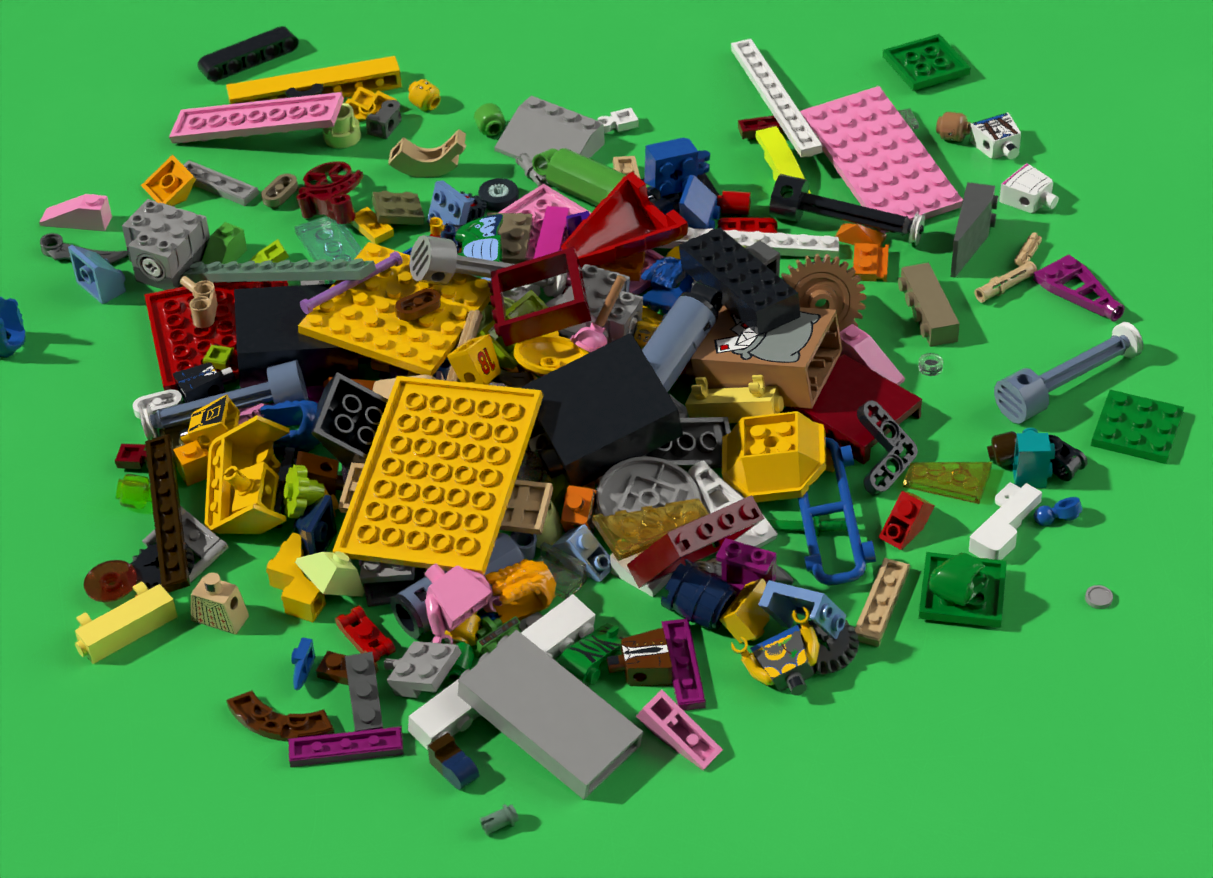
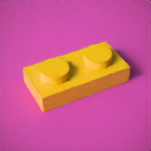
M368 207L356 212L355 220L350 222L353 227L374 244H379L394 236V229L388 224L378 223L376 213Z

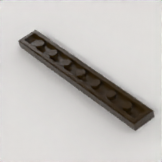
M167 434L145 441L161 586L167 593L190 586L173 442L170 435Z

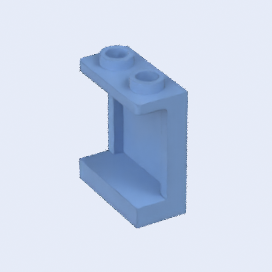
M768 580L758 604L781 626L791 628L794 622L793 611L795 610L797 614L806 616L803 608L806 607L811 613L810 619L833 639H837L840 631L843 630L847 616L824 593Z

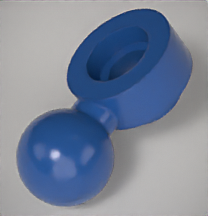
M1078 497L1065 498L1057 502L1053 508L1045 505L1040 506L1034 512V520L1041 526L1051 525L1056 517L1065 521L1074 520L1083 510L1080 499Z

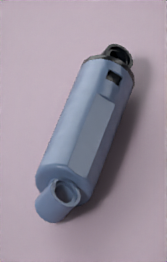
M701 282L695 283L690 292H683L678 297L642 349L667 392L717 321L718 314L716 311L723 297L721 290Z

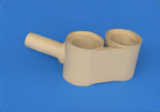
M187 276L182 277L180 283L190 290L194 296V299L190 302L193 324L198 328L210 327L215 321L218 306L214 284L206 280L195 283Z

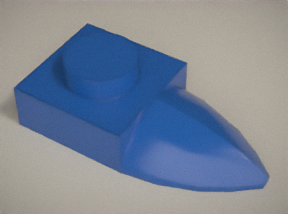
M301 638L298 648H294L291 661L292 664H295L293 685L297 691L304 685L315 660L313 640L309 638Z

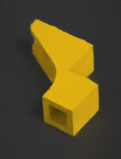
M292 532L287 541L282 543L274 559L269 561L266 572L269 577L270 586L283 590L281 600L283 601L285 614L314 622L326 605L325 595L322 594L313 582L304 576V572L295 563L297 558L304 557V551L302 549L301 536Z

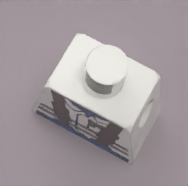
M1008 112L971 123L969 142L989 158L995 159L1006 155L1008 159H1015L1019 155L1021 132Z

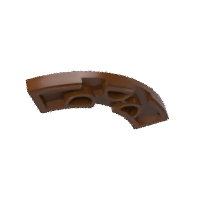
M253 690L226 700L231 713L243 726L269 739L289 742L288 739L335 734L334 728L324 709L312 713L282 715L274 712L272 708L261 702Z

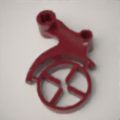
M338 161L324 163L308 171L303 178L305 187H301L297 195L303 218L307 219L315 215H325L336 220L338 224H347L355 220L356 214L351 198L347 193L358 186L363 178V172L357 170L355 173H352L349 164ZM341 171L347 172L346 175H338ZM326 172L329 173V177L333 183L328 184V180L325 175ZM311 181H318L315 185L310 184Z

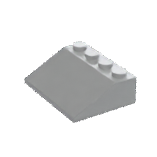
M530 96L517 108L494 148L499 153L515 159L518 157L521 161L523 159L519 156L520 153H527L533 160L536 154L551 148L557 150L567 148L590 158L605 144L604 123Z

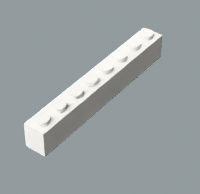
M572 594L521 633L551 658L555 659L567 648L594 631L596 614ZM458 680L409 715L408 731L427 750L428 744L447 732L454 736L459 731H465L470 727L473 720L481 715L458 696Z

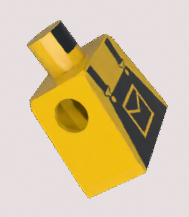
M226 394L194 411L191 415L189 428L180 431V438L184 444L197 440L202 449L206 448L209 450L215 438L238 426L240 411Z

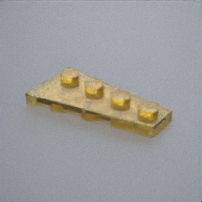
M699 498L666 503L665 507L659 508L646 506L641 507L640 511L628 513L626 510L616 511L615 515L609 516L597 514L593 515L592 522L616 559L620 561L645 551L666 533L704 517L709 513Z

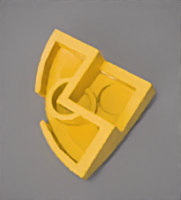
M359 86L352 98H348L345 103L353 108L354 117L358 121H365L369 114L375 115L382 108L383 102L387 100L397 101V99L380 91L373 93Z

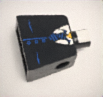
M209 362L172 373L177 389L185 403L226 393L224 385L236 381L231 367L217 372L213 364Z

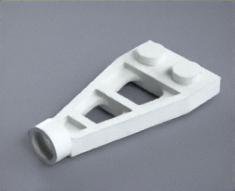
M705 461L696 463L688 471V474L699 488L701 501L707 515L744 499L714 474ZM717 490L721 491L729 500V502L718 508L714 506L709 497V494ZM765 518L735 541L761 548L776 540L778 534Z

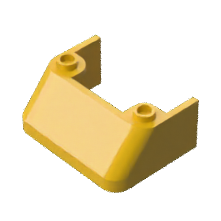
M256 415L213 440L208 451L205 527L217 534H262L286 521L287 516L256 504H251L233 513L232 505L236 488L226 481L223 476H225L224 472L231 466H236L240 470L261 462L267 463L270 461L274 453L273 442L289 434L290 428Z

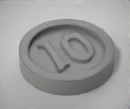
M1094 585L1087 589L1085 600L1093 608L1104 609L1112 604L1113 594L1105 586Z

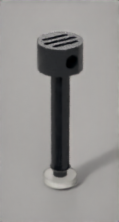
M785 174L778 176L771 195L770 216L797 223L800 221L803 212L806 211L901 234L902 236L909 234V245L914 242L915 246L918 245L924 231L925 213L919 215L917 211L914 219L910 220L908 216H901L809 194L808 180Z

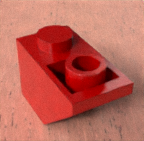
M901 491L878 538L902 550L924 529L935 505L913 493Z

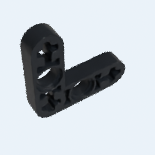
M868 401L858 408L857 417L861 424L887 452L865 476L864 487L870 494L879 495L886 491L916 458L918 449L914 441L880 404L875 401ZM884 426L891 430V438L884 435ZM905 448L907 450L905 452L906 455L900 458L898 455L901 454V452ZM887 461H891L895 465L894 473L888 470L886 466ZM879 476L884 477L879 481L878 486H876V478H878Z

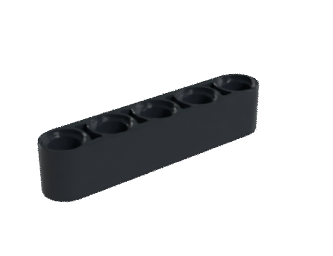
M280 26L201 57L198 61V69L208 80L216 82L293 52L298 47L299 40L287 27Z

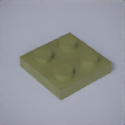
M373 192L372 202L378 223L424 224V214L418 194L412 192Z

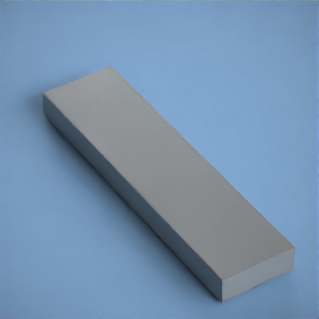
M190 160L183 164L196 178L194 186L246 206L259 195L257 187Z

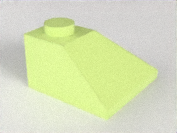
M320 552L297 558L295 561L322 594L362 597L365 593L356 567L349 561L350 558L342 552Z

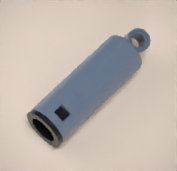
M502 532L498 533L484 576L490 572H497L499 569L512 566L514 563H519L523 559L533 560L536 552V534L512 532L511 536H508ZM427 577L422 578L394 595L390 600L392 611L398 623L414 639L432 630L425 604L428 587L432 584Z

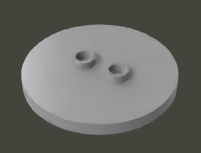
M635 457L615 464L603 475L597 488L596 508L603 524L615 536L634 545L650 547L666 533L699 518L701 495L693 478L678 465L655 457Z

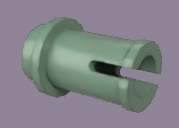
M504 804L502 809L479 818L486 835H490V833L508 825H511V827L515 826L514 822L519 821V818L512 804L509 806Z

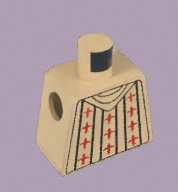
M217 573L205 575L192 591L191 621L236 635L249 617L239 588L235 584L220 580V576Z

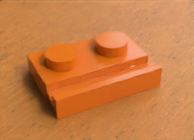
M855 243L853 268L856 272L853 276L859 275L862 279L861 281L876 282V279H883V282H887L889 245L885 244V247H878V244Z

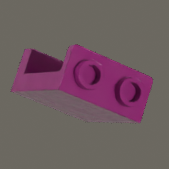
M725 538L716 555V560L721 562V579L731 584L737 595L746 584L763 578L766 585L768 580L776 582L775 552Z

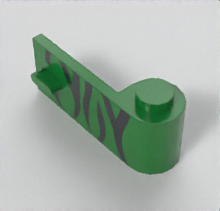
M606 623L567 648L561 654L558 663L588 687L598 681L601 674L599 670L600 663L607 659L608 656L621 649V640L631 635L620 630L619 626Z

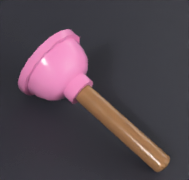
M618 275L596 321L592 322L590 327H583L575 335H572L570 338L571 342L588 352L607 345V338L603 334L606 329L604 325L625 284L626 278L624 276Z

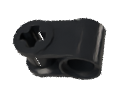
M1049 435L1050 443H1054L1055 457L1050 459V462H1052V473L1063 481H1070L1073 479L1075 472L1087 466V458L1082 451L1067 444L1059 437Z

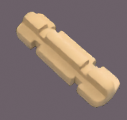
M1032 233L1019 251L1014 263L1020 267L1030 261L1038 245L1042 242V237L1038 236L1037 233Z

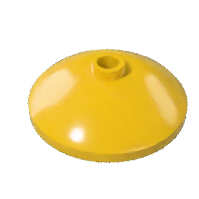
M542 335L516 343L514 347L516 361L524 369L541 377L588 354V351L577 346L570 339L555 335Z

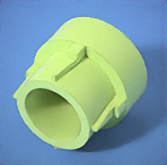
M342 103L334 127L322 128L325 143L333 148L351 147L361 138L359 121L354 117L353 108L346 103Z

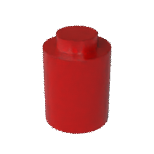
M723 191L722 195H718L717 206H720L722 214L749 215L751 192Z

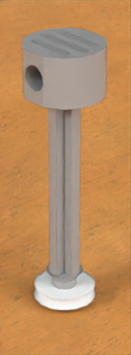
M427 235L418 237L410 255V272L413 279L418 282L438 285L448 284L454 273L491 278V271L514 265L457 255L454 241ZM567 273L531 284L543 288L547 296L556 297L563 293L565 289Z

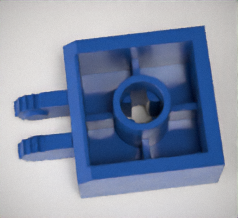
M684 137L646 145L644 183L657 188L660 192V197L684 192L689 175L697 177V175L710 171V164L706 163L710 160V152L707 150L698 151L691 140Z

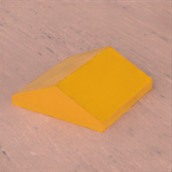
M172 155L141 186L157 203L174 206L187 200L196 178Z

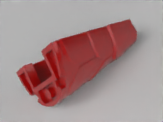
M630 172L621 179L605 199H602L589 217L578 225L563 243L561 250L574 247L581 269L585 264L597 267L613 263L616 259L630 257L642 251L680 240L688 233V222L674 209L664 215L649 201L646 183L635 173Z

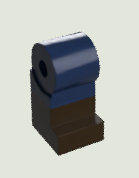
M448 732L427 745L430 764L456 789L460 790L479 778L480 774L475 763L455 744V739Z

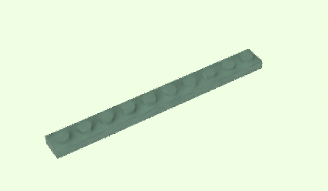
M362 258L352 261L337 259L332 262H326L325 259L315 262H308V260L290 262V260H284L278 263H273L271 260L262 263H255V261L238 263L237 261H232L227 264H221L220 262L210 264L197 262L192 264L190 269L182 275L183 277L187 276L193 282L204 280L210 282L362 280L374 272L376 267L374 261H363Z

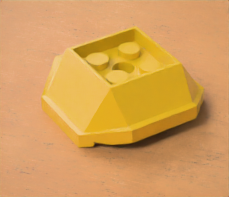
M798 411L743 417L729 434L722 437L723 480L733 489L740 492L744 498L752 495L755 502L801 498L809 490V486L826 469L824 425L811 421Z

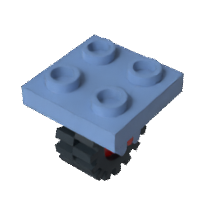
M443 180L436 181L427 222L430 224L431 218L438 217L442 219L443 225H446V223L456 225L467 224L484 217L486 202L482 198L479 199L477 195L472 196V193L466 194L463 191L459 193Z

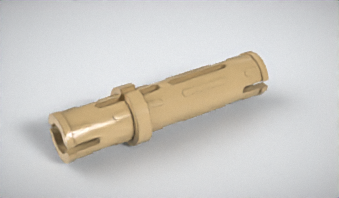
M1028 261L1001 277L990 279L989 283L975 289L976 299L983 303L995 295L1000 296L1004 294L1006 289L1034 276V272L1037 271L1036 265L1032 261Z

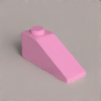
M84 194L51 206L44 212L39 222L40 226L105 231L112 218L108 197Z
M853 324L840 332L842 352L839 358L845 354L897 385L905 381L904 376L870 335Z
M662 689L636 716L657 738L701 770H704L723 750Z

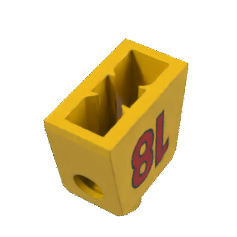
M490 334L469 339L447 355L460 382L493 385L491 380L501 373Z

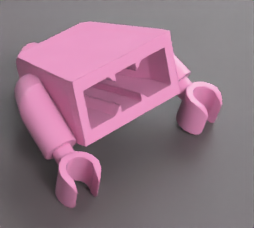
M438 564L432 565L425 572V576L432 582L428 587L425 599L428 620L433 634L436 635L432 643H441V640L444 638L446 644H453V639L449 635H445L444 632L446 630L450 633L482 607L486 612L492 613L496 612L492 603L496 606L502 605L499 601L500 596H493L494 593L490 584L481 573L463 569L461 566H455L445 573Z

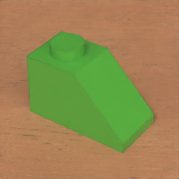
M227 222L223 223L211 234L202 262L204 264L213 262L227 264L239 259L247 251L244 229Z

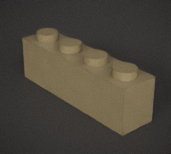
M923 263L902 267L901 277L898 278V287L905 294L907 306L913 310V318L920 325L922 337L927 339L930 347L958 342L960 323L930 264Z

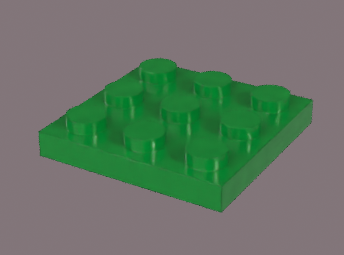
M940 34L883 50V58L912 91L970 75L971 67Z
M1109 390L1092 437L1091 446L1167 464L1183 416L1184 407Z
M926 552L919 619L1001 628L1007 561L975 557L985 565V568L980 570L973 579L982 581L984 587L966 606H962L934 595L929 588V578L933 570L956 555Z

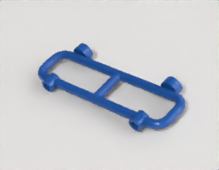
M825 437L826 447L831 452L841 501L810 507L807 492L803 497L798 498L809 551V556H804L807 572L813 571L816 580L821 584L838 585L859 579L866 570V564L876 562V556L872 541L862 542L861 544L845 467L854 465L851 445L839 447L835 440ZM844 511L855 568L849 572L828 575L823 571L812 517Z

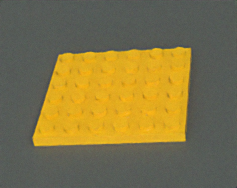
M368 242L355 259L362 258L363 261H374L377 264L390 257V254L395 250ZM396 251L402 257L403 262L401 265H394L313 308V311L307 314L298 325V333L420 375L433 376L445 361L447 355L458 344L469 311L479 310L481 314L490 302V296H492L488 286L490 281L468 274L454 273L446 285L418 282L413 279L410 272V255ZM336 280L330 288L345 280ZM425 288L435 289L440 293L441 305L437 310L410 322L400 320L396 316L395 305L398 300Z

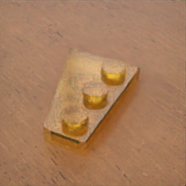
M911 462L904 479V487L980 504L992 469V462Z

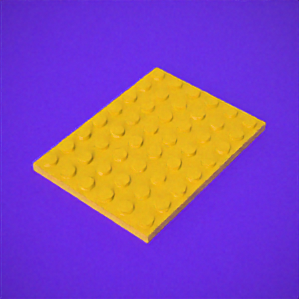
M397 376L336 540L333 553L336 551L342 552L350 559L427 569L434 564H438L443 571H449L455 566H461L463 569L485 575L543 399L541 390Z

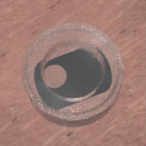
M934 353L924 354L919 358L918 369L924 375L936 376L943 370V359Z

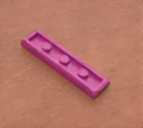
M546 207L534 258L561 250L567 227L566 216L570 215L569 207Z

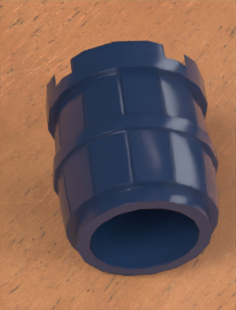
M685 559L686 565L680 563L665 587L669 594L667 598L662 596L661 606L672 612L676 611L692 623L717 630L722 625L719 619L736 598L737 592L731 584L721 579L715 573L699 568L696 563Z

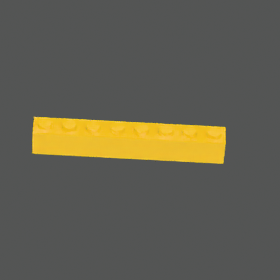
M390 56L228 84L226 87L229 103L238 104L288 98L285 92L289 88L294 87L297 91H308L316 83L323 85L324 90L322 94L341 92L343 98L353 96L359 86L374 93L402 88L396 57Z

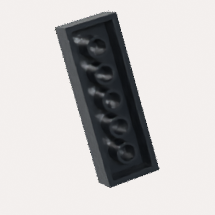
M720 227L712 229L696 238H691L679 245L682 269L696 282H701L721 290L723 295L721 303L758 336L801 317L799 293Z

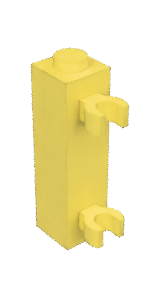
M752 375L753 383H749L748 387L708 389L706 377L695 378L697 385H692V391L685 406L689 418L728 417L729 423H738L743 417L778 414L780 411H783L784 400L779 395L777 386L764 387L763 375Z
M143 582L132 586L137 593L135 598L93 621L86 612L76 617V620L81 625L75 630L78 640L75 646L82 657L87 656L92 664L177 618L174 600L160 584L149 590Z

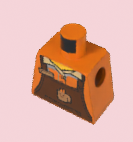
M568 485L561 516L564 532L575 528L574 525L581 526L585 524L593 534L596 523L597 490Z

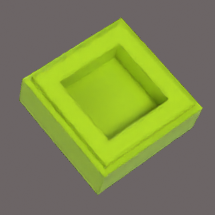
M211 345L203 359V364L209 362L213 364L215 369H226L235 356V349Z

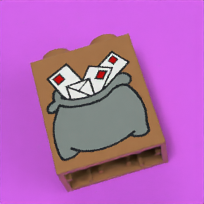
M723 305L718 313L717 321L685 366L687 377L690 379L706 377L708 389L748 387L749 383H753L752 375H763L764 387L777 386L779 395L783 397L784 406L812 409L842 352L837 312L833 309L800 307V318L758 336Z

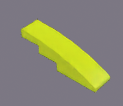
M777 126L756 131V139L764 150L765 160L773 170L775 182L780 174L805 179L791 149Z

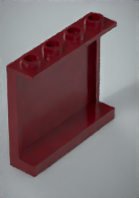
M843 354L838 358L812 409L787 408L794 412H800L813 422L823 424L825 437L835 440L839 447L851 445L853 459L864 465L870 460L871 448L878 441L859 421L857 417L858 408L868 401H875L899 425L910 415L917 419L921 417L922 399ZM884 426L883 433L886 436L891 430Z

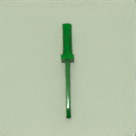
M814 516L813 522L816 536H819V531H848L845 520L819 521V516ZM767 520L774 530L804 531L803 521Z

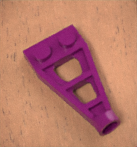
M1069 254L1034 272L1033 280L1047 291L1098 315L1106 316L1111 321H1117L1125 311V306L1114 300L1089 269ZM1076 277L1080 278L1085 284L1076 290L1063 285ZM1094 291L1100 298L1093 301L1084 296Z

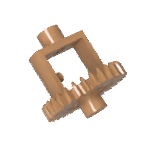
M815 254L813 262L808 255L805 256V264L796 260L798 268L795 269L789 265L788 269L791 274L782 273L781 276L782 280L799 293L800 307L836 310L840 332L851 324L857 327L858 324L854 318H863V315L858 310L866 309L865 304L860 302L866 299V295L860 293L865 290L863 284H858L862 280L860 276H853L856 270L853 267L847 270L849 264L846 261L839 265L840 259L837 256L830 262L829 254L825 255L823 261H821L819 254ZM819 299H826V303L823 306H815Z

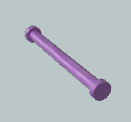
M394 251L390 254V257L375 264L376 270L364 279L345 280L309 300L304 299L300 301L301 309L305 314L311 313L313 308L394 265H401L403 262L402 257L398 252Z

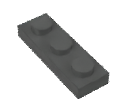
M373 652L345 656L355 731L383 729Z

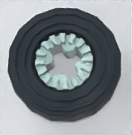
M495 178L484 182L480 186L478 196L479 199L482 198L486 202V209L502 211L519 199V191L513 181L505 178Z

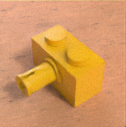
M265 462L240 470L236 466H231L224 472L225 476L223 478L236 488L232 505L233 513L251 504L274 511L279 475Z

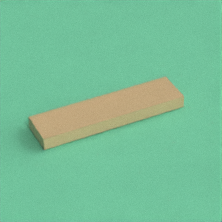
M884 558L855 627L859 642L879 647L910 571V564Z

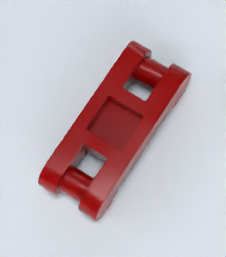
M721 218L718 221V228L720 227L728 231L777 233L778 223L774 218Z
M358 605L351 609V613L346 616L342 614L335 618L340 631L360 653L373 652L375 663L380 660L381 656L385 654L389 656L396 652L391 639L383 635L366 616L361 606ZM355 622H357V623L359 624V625H357V626H355V627H352V626H351V624H353V623H355Z

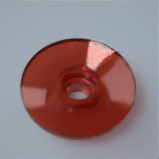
M121 560L106 561L98 564L88 572L84 580V589L86 594L95 601H116L125 597L133 590L132 586L137 583V573L135 568L128 562Z

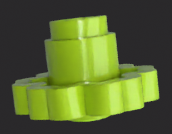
M293 465L292 468H289L286 475L283 503L285 505V514L288 518L303 516L307 506H310L324 496V485L318 483L317 480H309L307 478L308 470L303 465Z

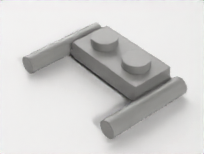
M181 506L185 542L192 552L200 558L189 575L191 583L223 554L229 546ZM155 529L142 540L147 548L148 543L151 545L156 543Z

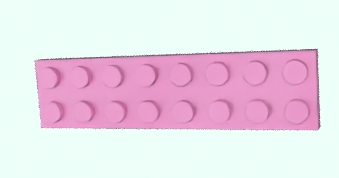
M338 92L183 109L179 113L169 138L173 144L334 127L344 98L342 93Z

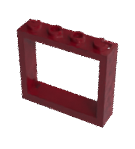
M574 247L490 272L492 282H489L488 286L492 295L490 300L494 309L492 310L496 323L494 328L498 337L502 336L505 346L592 321L582 269ZM569 272L574 300L507 320L503 292Z
M750 495L666 533L629 562L627 567L637 586L641 588L672 574L680 563L686 565L685 559L695 562L717 553L725 538L735 541L765 518L753 496Z

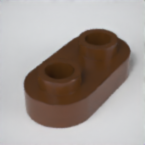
M425 288L408 295L396 302V316L400 320L410 322L427 315L440 307L441 295L437 290Z

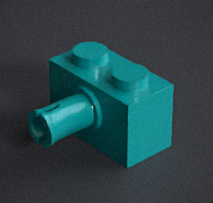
M1026 428L1022 433H1017L1012 469L1016 486L1021 488L1027 483L1034 488H1046L1047 478L1052 477V462H1050V459L1055 457L1054 443H1050L1048 433H1038L1035 428Z

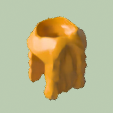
M523 559L519 563L499 569L497 572H490L485 576L488 583L492 585L493 596H500L499 601L502 605L496 606L494 603L492 605L496 610L495 613H498V616H502L500 618L502 625L515 616L520 621L548 608L556 597L555 588L557 583L543 561L535 562Z

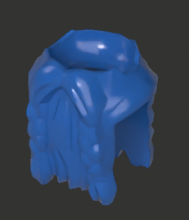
M671 256L657 260L656 263H653L649 269L642 273L641 278L643 280H651L652 289L642 296L643 306L647 307L650 305L651 310L659 312L661 309L663 314H667L683 292L691 291L695 280L682 269L681 259Z
M0 297V357L7 358L24 344L25 329L22 314L18 308V302L12 298L5 300L3 297Z
M308 400L286 401L274 406L265 405L261 407V414L268 420L283 426L300 425L298 430H291L289 434L273 442V454H284L286 447H295L297 451L309 452L320 444L311 434L318 403Z

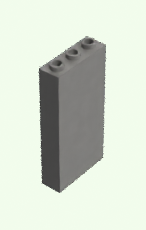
M518 630L514 631L509 637L507 635L504 636L491 653L486 652L474 668L465 670L458 679V696L583 800L640 747L643 735L641 729Z

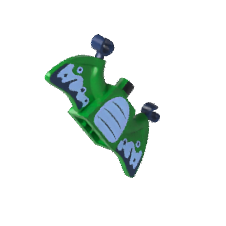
M494 214L478 218L463 225L457 231H455L453 225H446L444 231H441L440 238L452 241L455 238L456 241L461 242L462 253H457V255L502 262L501 235H498V231L503 223V215ZM475 276L492 282L491 278Z

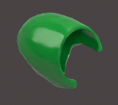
M967 553L957 554L933 570L929 578L930 591L946 601L966 606L984 587L982 581H977L973 577L985 568V565Z

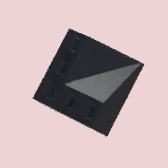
M337 372L324 388L317 406L311 434L346 469H350L351 462L365 464L388 399Z

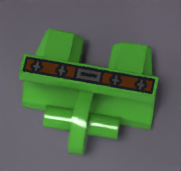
M516 616L503 625L499 618L494 621L489 617L482 618L480 620L482 628L477 631L480 640L477 641V649L473 653L478 659L486 652L491 653L504 636L507 635L509 637L516 630L520 632L518 628L521 622Z

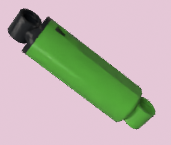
M554 148L536 154L532 160L533 169L539 175H546L548 184L595 206H598L602 199H605L621 179L626 176V174L567 148L559 150ZM646 184L648 198L651 203L664 215L673 210V205L668 199L660 198V192L657 188Z

